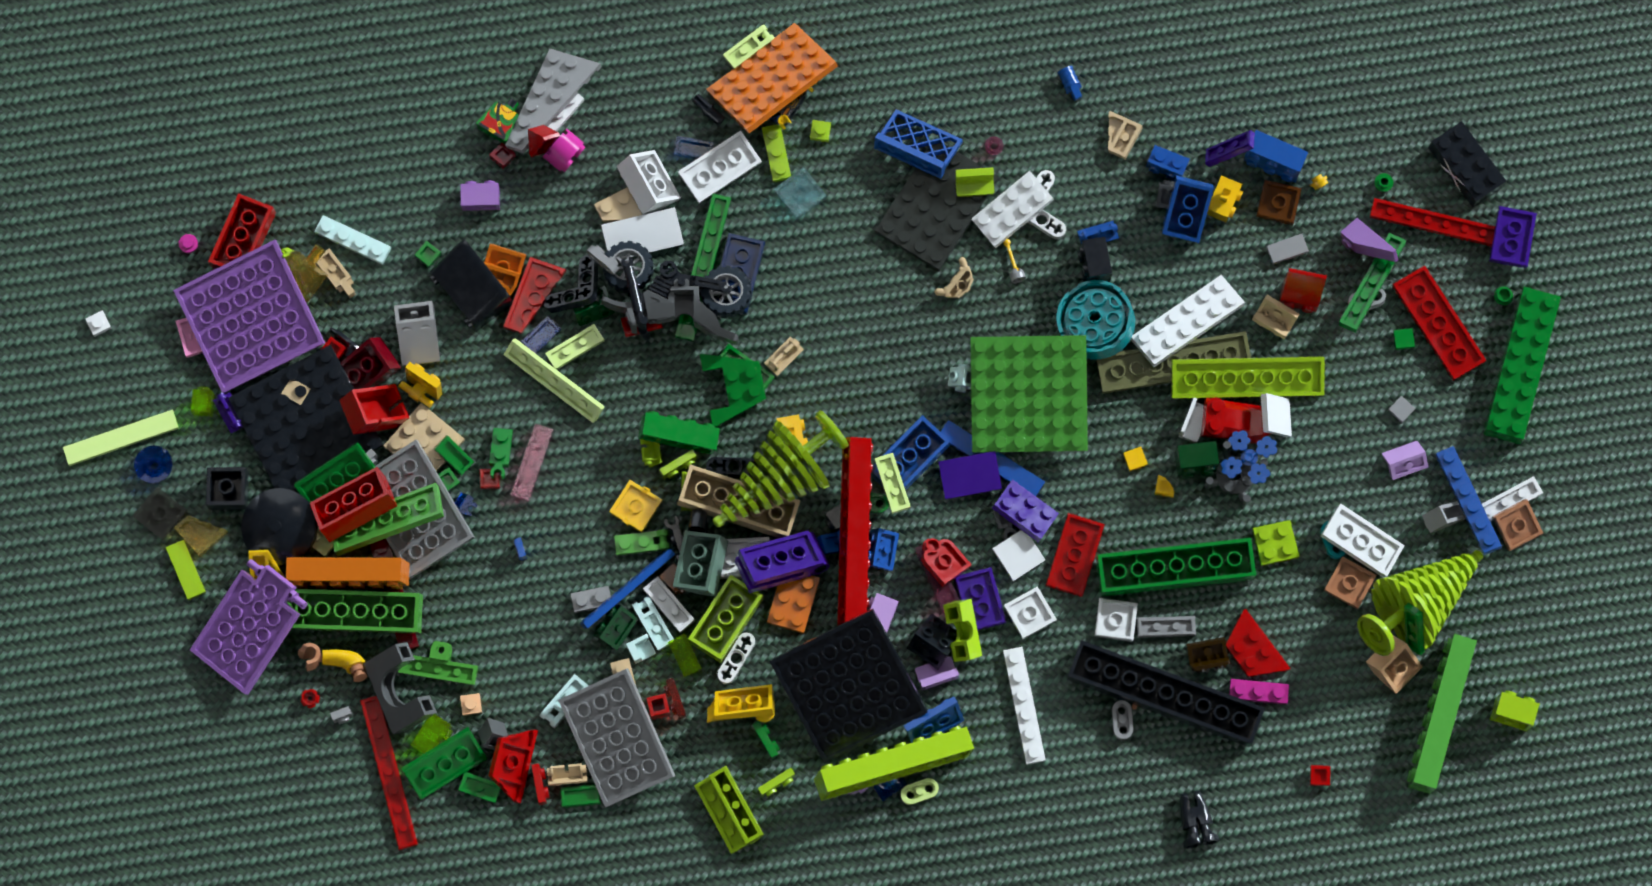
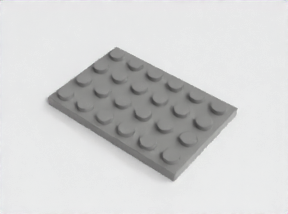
M414 440L375 466L387 478L394 498L433 483H437L439 486L444 517L386 538L396 557L410 563V579L475 538L418 440Z
M628 668L558 700L605 807L675 776Z

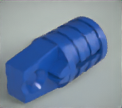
M1068 66L1058 71L1057 74L1060 76L1066 93H1070L1073 100L1077 101L1082 98L1079 90L1082 86L1077 79L1073 66Z

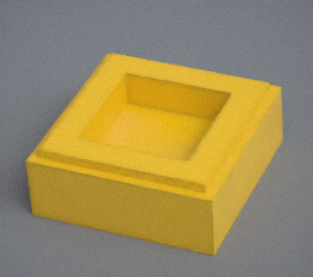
M1142 447L1123 453L1129 472L1148 465Z

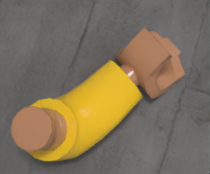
M314 643L303 644L302 648L298 650L299 658L303 660L311 659L306 661V671L316 669L320 662H322V665L342 667L348 674L353 676L354 682H361L367 678L364 666L365 660L354 651L335 649L322 650V653H320V648Z

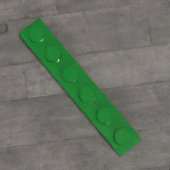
M1391 233L1385 239L1388 244L1396 249L1397 256L1399 257L1406 245V240ZM1375 257L1341 317L1339 326L1354 333L1357 332L1395 262Z

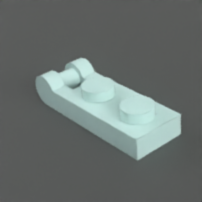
M649 596L643 598V601L632 604V607L656 649L660 651L674 643L675 640ZM648 607L650 611L643 614L642 610Z
M574 674L539 716L543 720H548L550 725L556 728L565 717L558 700L588 687V685ZM553 709L559 712L556 717L551 714Z

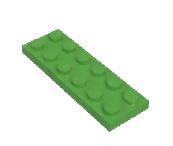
M437 483L396 497L397 507L333 540L336 555L340 556L444 517L440 490Z

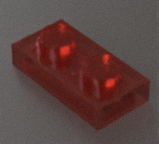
M667 679V685L664 686L667 697L671 696L673 704H670L673 715H678L679 719L685 718L686 713L674 679Z

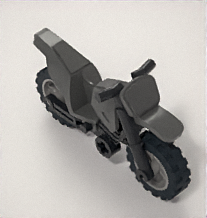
M622 241L616 246L614 244L611 250L606 252L605 255L608 258L611 256L622 264V266H618V271L623 270V273L619 277L616 273L612 275L603 268L605 280L616 291L620 292L621 290L627 293L631 302H618L602 297L601 303L608 309L624 313L632 334H638V327L643 339L649 341L651 337L647 331V323L660 324L671 322L681 314H688L694 320V327L710 337L733 345L739 343L738 335L721 328L716 317L720 315L722 318H727V316L732 318L738 313H743L744 309L749 306V302L752 299L751 282L747 275L741 272L739 268H731L729 265H726V267L719 266L716 270L712 269L709 275L700 277L681 274L673 261H664L660 265V275H656L649 289L641 293L639 289H643L647 283L649 284L654 273L653 260L648 249L642 247L638 242L627 241L624 243ZM627 255V259H626V260H625V259H621V257ZM630 255L637 257V259L633 261ZM641 261L642 268L634 266L635 264ZM729 280L736 282L732 286L728 285ZM739 286L741 293L732 290ZM733 296L739 297L734 302L732 301Z

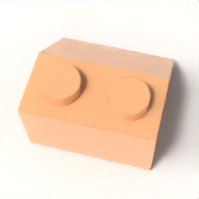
M1393 635L1395 641L1394 650L1387 656L1374 653L1366 663L1372 672L1397 694L1422 668V665L1407 643Z

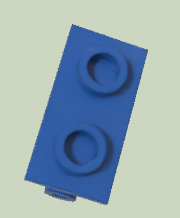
M1114 221L1077 231L1081 245L1083 240L1105 237L1106 242L1119 239L1118 228Z

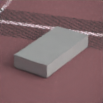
M1302 234L1266 246L1273 265L1309 252Z

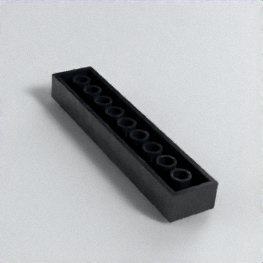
M1083 640L1079 644L1067 677L1068 681L1249 748L1253 743L1265 709L1259 705Z

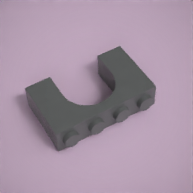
M408 642L394 644L364 663L367 675L370 678L392 734L406 732L437 713L430 695L417 697L404 704L395 693L394 679L396 673L402 667L415 660Z

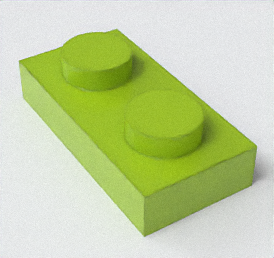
M693 449L660 469L662 477L664 479H671L679 474V470L684 467L688 469L690 465H694L697 456Z
M792 768L787 769L760 786L758 792L762 797L765 795L770 797L777 792L776 788L781 785L786 787L794 781L792 779L795 777Z

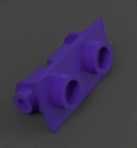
M230 392L226 394L221 393L217 395V399L213 400L232 434L243 428L242 421L239 420L228 399L232 394Z

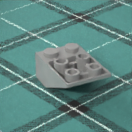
M426 301L395 305V320L402 366H406L409 361L413 364L440 362L433 302Z

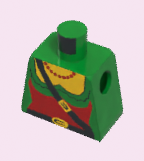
M509 98L505 106L495 102L476 122L477 129L500 143L506 144L519 116L514 112L519 103L512 98Z

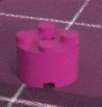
M566 129L549 148V151L545 153L543 158L558 171L566 172L574 162L571 160L572 157L575 156L577 158L585 149L584 142L570 130Z

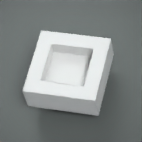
M103 310L86 318L94 337L112 329Z

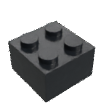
M1105 237L1083 240L1078 252L1079 263H1083V270H1081L1083 281L1103 280L1110 282L1112 269Z
M207 467L206 506L209 510H245L247 508L249 472L246 467Z

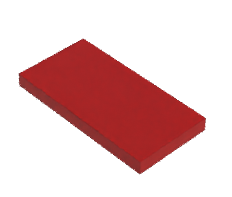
M1067 514L1046 587L1083 597L1105 524L1074 514Z

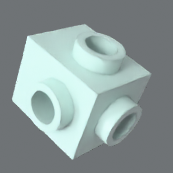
M958 364V367H950L948 386L962 393L970 390V366Z

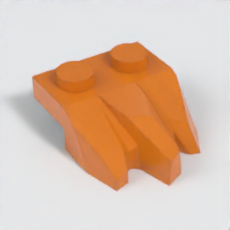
M491 243L489 245L484 264L510 296L517 287L526 254Z

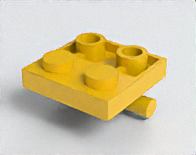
M409 361L405 367L406 379L414 384V387H411L404 381H401L398 387L408 393V396L416 402L420 401L431 408L434 401L426 397L425 393L438 400L442 395L440 379L434 374L429 375L426 373L421 365L413 364Z

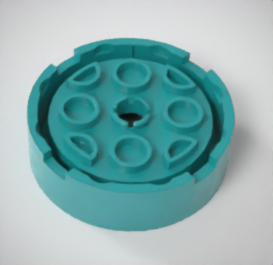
M1090 280L1078 284L1077 287L1064 295L1057 309L1056 321L1061 336L1086 335L1087 359H1105L1117 354L1129 343L1134 333L1135 314L1128 297L1118 286L1107 281ZM1098 313L1100 318L1097 321H1091L1090 316Z

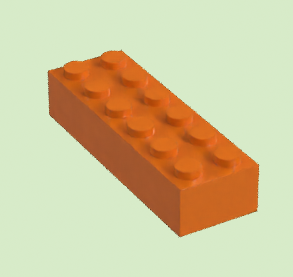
M287 557L286 579L296 586V589H308V586H314L315 589H327V586H332L334 589H346V586H351L353 589H365V586H370L372 589L381 590L384 589V586H389L391 589L401 590L403 586H409L410 563L402 558Z

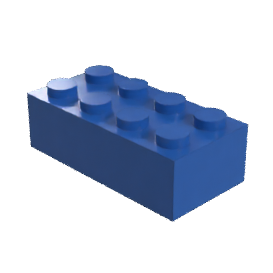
M922 415L882 456L890 453L894 454L906 491L950 446V441ZM874 463L871 477L883 487L876 463Z

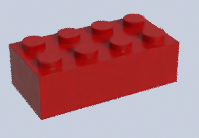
M238 193L208 260L211 268H219L261 247L276 215L274 207Z
M378 467L310 502L319 530L329 542L397 507L388 480Z

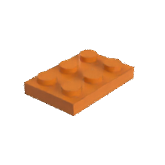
M811 575L810 577L778 585L767 623L804 634L820 577Z

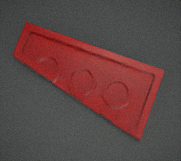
M530 257L503 327L522 334L543 305L545 297L550 295L560 281L566 269Z

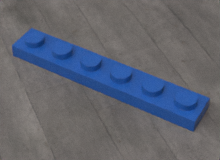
M1454 446L1437 452L1436 458L1483 555L1501 549L1502 545Z

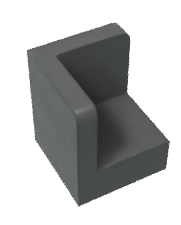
M490 718L486 719L478 731L482 746L491 750H495L497 738L508 735L503 722Z

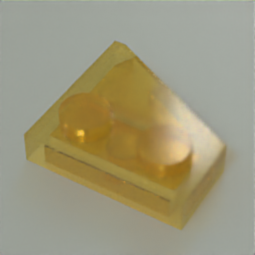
M190 515L174 527V530L199 557L228 534L226 529L218 528L211 525V523L200 521Z

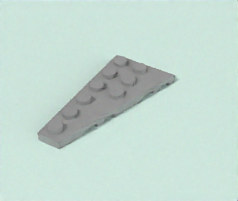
M549 49L505 144L506 148L525 153L529 148L528 129L541 125L548 127L552 123L551 120L557 114L559 115L578 94L577 91L591 80L590 77L594 72L600 70L601 64Z

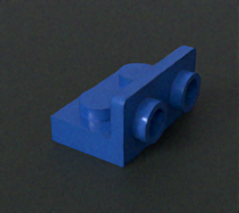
M1154 145L1146 167L1153 173L1159 174L1160 172L1165 174L1168 179L1175 181L1176 175L1183 177L1190 159Z
M881 528L870 530L869 540L871 546L868 551L870 567L893 571L899 533Z

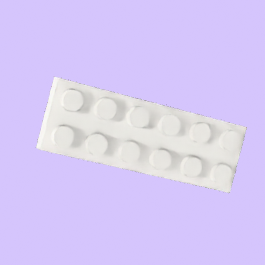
M1220 275L1132 335L1131 341L1151 365L1156 367L1242 308L1245 302L1225 278Z

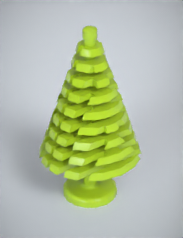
M819 410L815 414V418L823 430L802 446L799 440L780 421L776 420L773 424L775 433L769 431L766 436L769 444L763 441L760 445L764 456L758 451L753 455L759 469L752 462H749L746 466L754 481L745 472L740 476L748 492L739 483H735L733 488L739 499L737 500L732 493H729L727 500L731 506L728 508L724 503L721 505L722 513L713 518L715 526L720 528L727 520L731 523L738 521L734 515L736 513L742 518L748 517L745 506L754 514L760 513L759 507L753 499L765 510L771 509L772 505L763 492L778 506L784 504L779 493L790 502L795 500L792 491L799 497L807 495L804 488L813 493L818 491L817 485L822 489L830 487L826 476L811 454L829 439L840 449H845L849 446L846 438L834 422L823 411Z
M1475 550L1471 554L1464 553L1460 556L1441 560L1438 563L1435 562L1376 580L1373 583L1374 589H1371V594L1376 612L1382 620L1371 614L1362 615L1358 619L1357 628L1365 644L1379 655H1389L1395 647V641L1391 633L1392 629H1394L1397 637L1406 643L1404 606L1410 603L1423 612L1424 649L1430 648L1461 597L1462 591L1465 590L1466 583L1478 568L1477 563L1483 559L1481 551Z

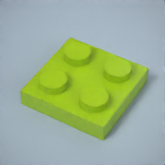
M1290 520L1252 529L1261 566L1299 558Z

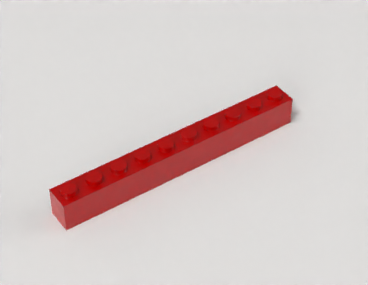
M846 437L849 446L842 449L837 626L867 612L869 606L867 589L870 584L868 579V570L870 568L868 551L871 546L869 540V531L871 529L869 513L872 508L870 501V492L872 491L870 476L873 470L871 454L873 452L872 438Z

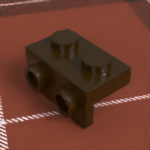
M1224 637L1186 644L1189 666L1192 671L1199 673L1213 667L1221 669L1230 664Z

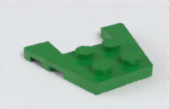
M700 354L703 372L723 369L729 407L710 410L712 424L715 427L766 400L759 361Z

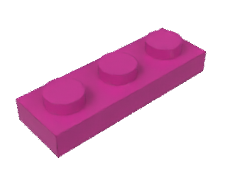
M1239 679L1230 680L1229 695L1245 701L1288 704L1289 684Z

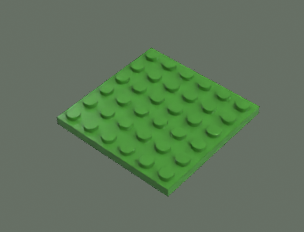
M1086 335L971 337L972 452L1088 451Z

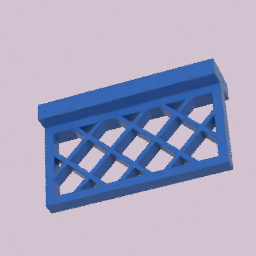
M896 109L881 133L878 132L876 135L874 149L941 179L945 174L946 167L961 146L963 139ZM899 117L905 120V123L896 125L895 120ZM919 126L922 131L913 133L911 127ZM908 128L909 134L900 136L898 130ZM895 131L897 137L890 138L886 136V133ZM928 134H937L939 138L929 140ZM924 135L926 141L916 143L915 137ZM912 139V145H906L902 142V140ZM952 141L956 144L953 147L946 148L944 142ZM941 143L943 149L933 151L931 145ZM928 146L930 152L923 153L919 151V148ZM945 153L946 159L944 162L936 159V155Z

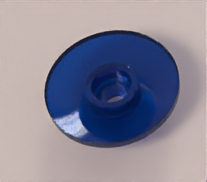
M155 445L143 448L137 454L134 461V469L137 476L147 483L162 482L170 475L173 467L172 457L169 452L163 447ZM153 463L158 464V467L156 469L151 468V465Z

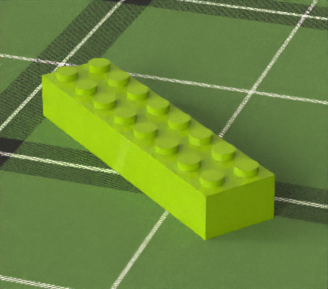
M956 726L949 729L950 732L942 733V731L933 733L927 739L919 737L910 744L902 742L896 744L893 749L888 750L885 747L877 750L876 754L869 755V753L859 755L858 759L852 761L851 758L840 761V764L835 766L832 764L824 765L814 778L820 799L824 801L965 759L974 750L967 727L961 728Z

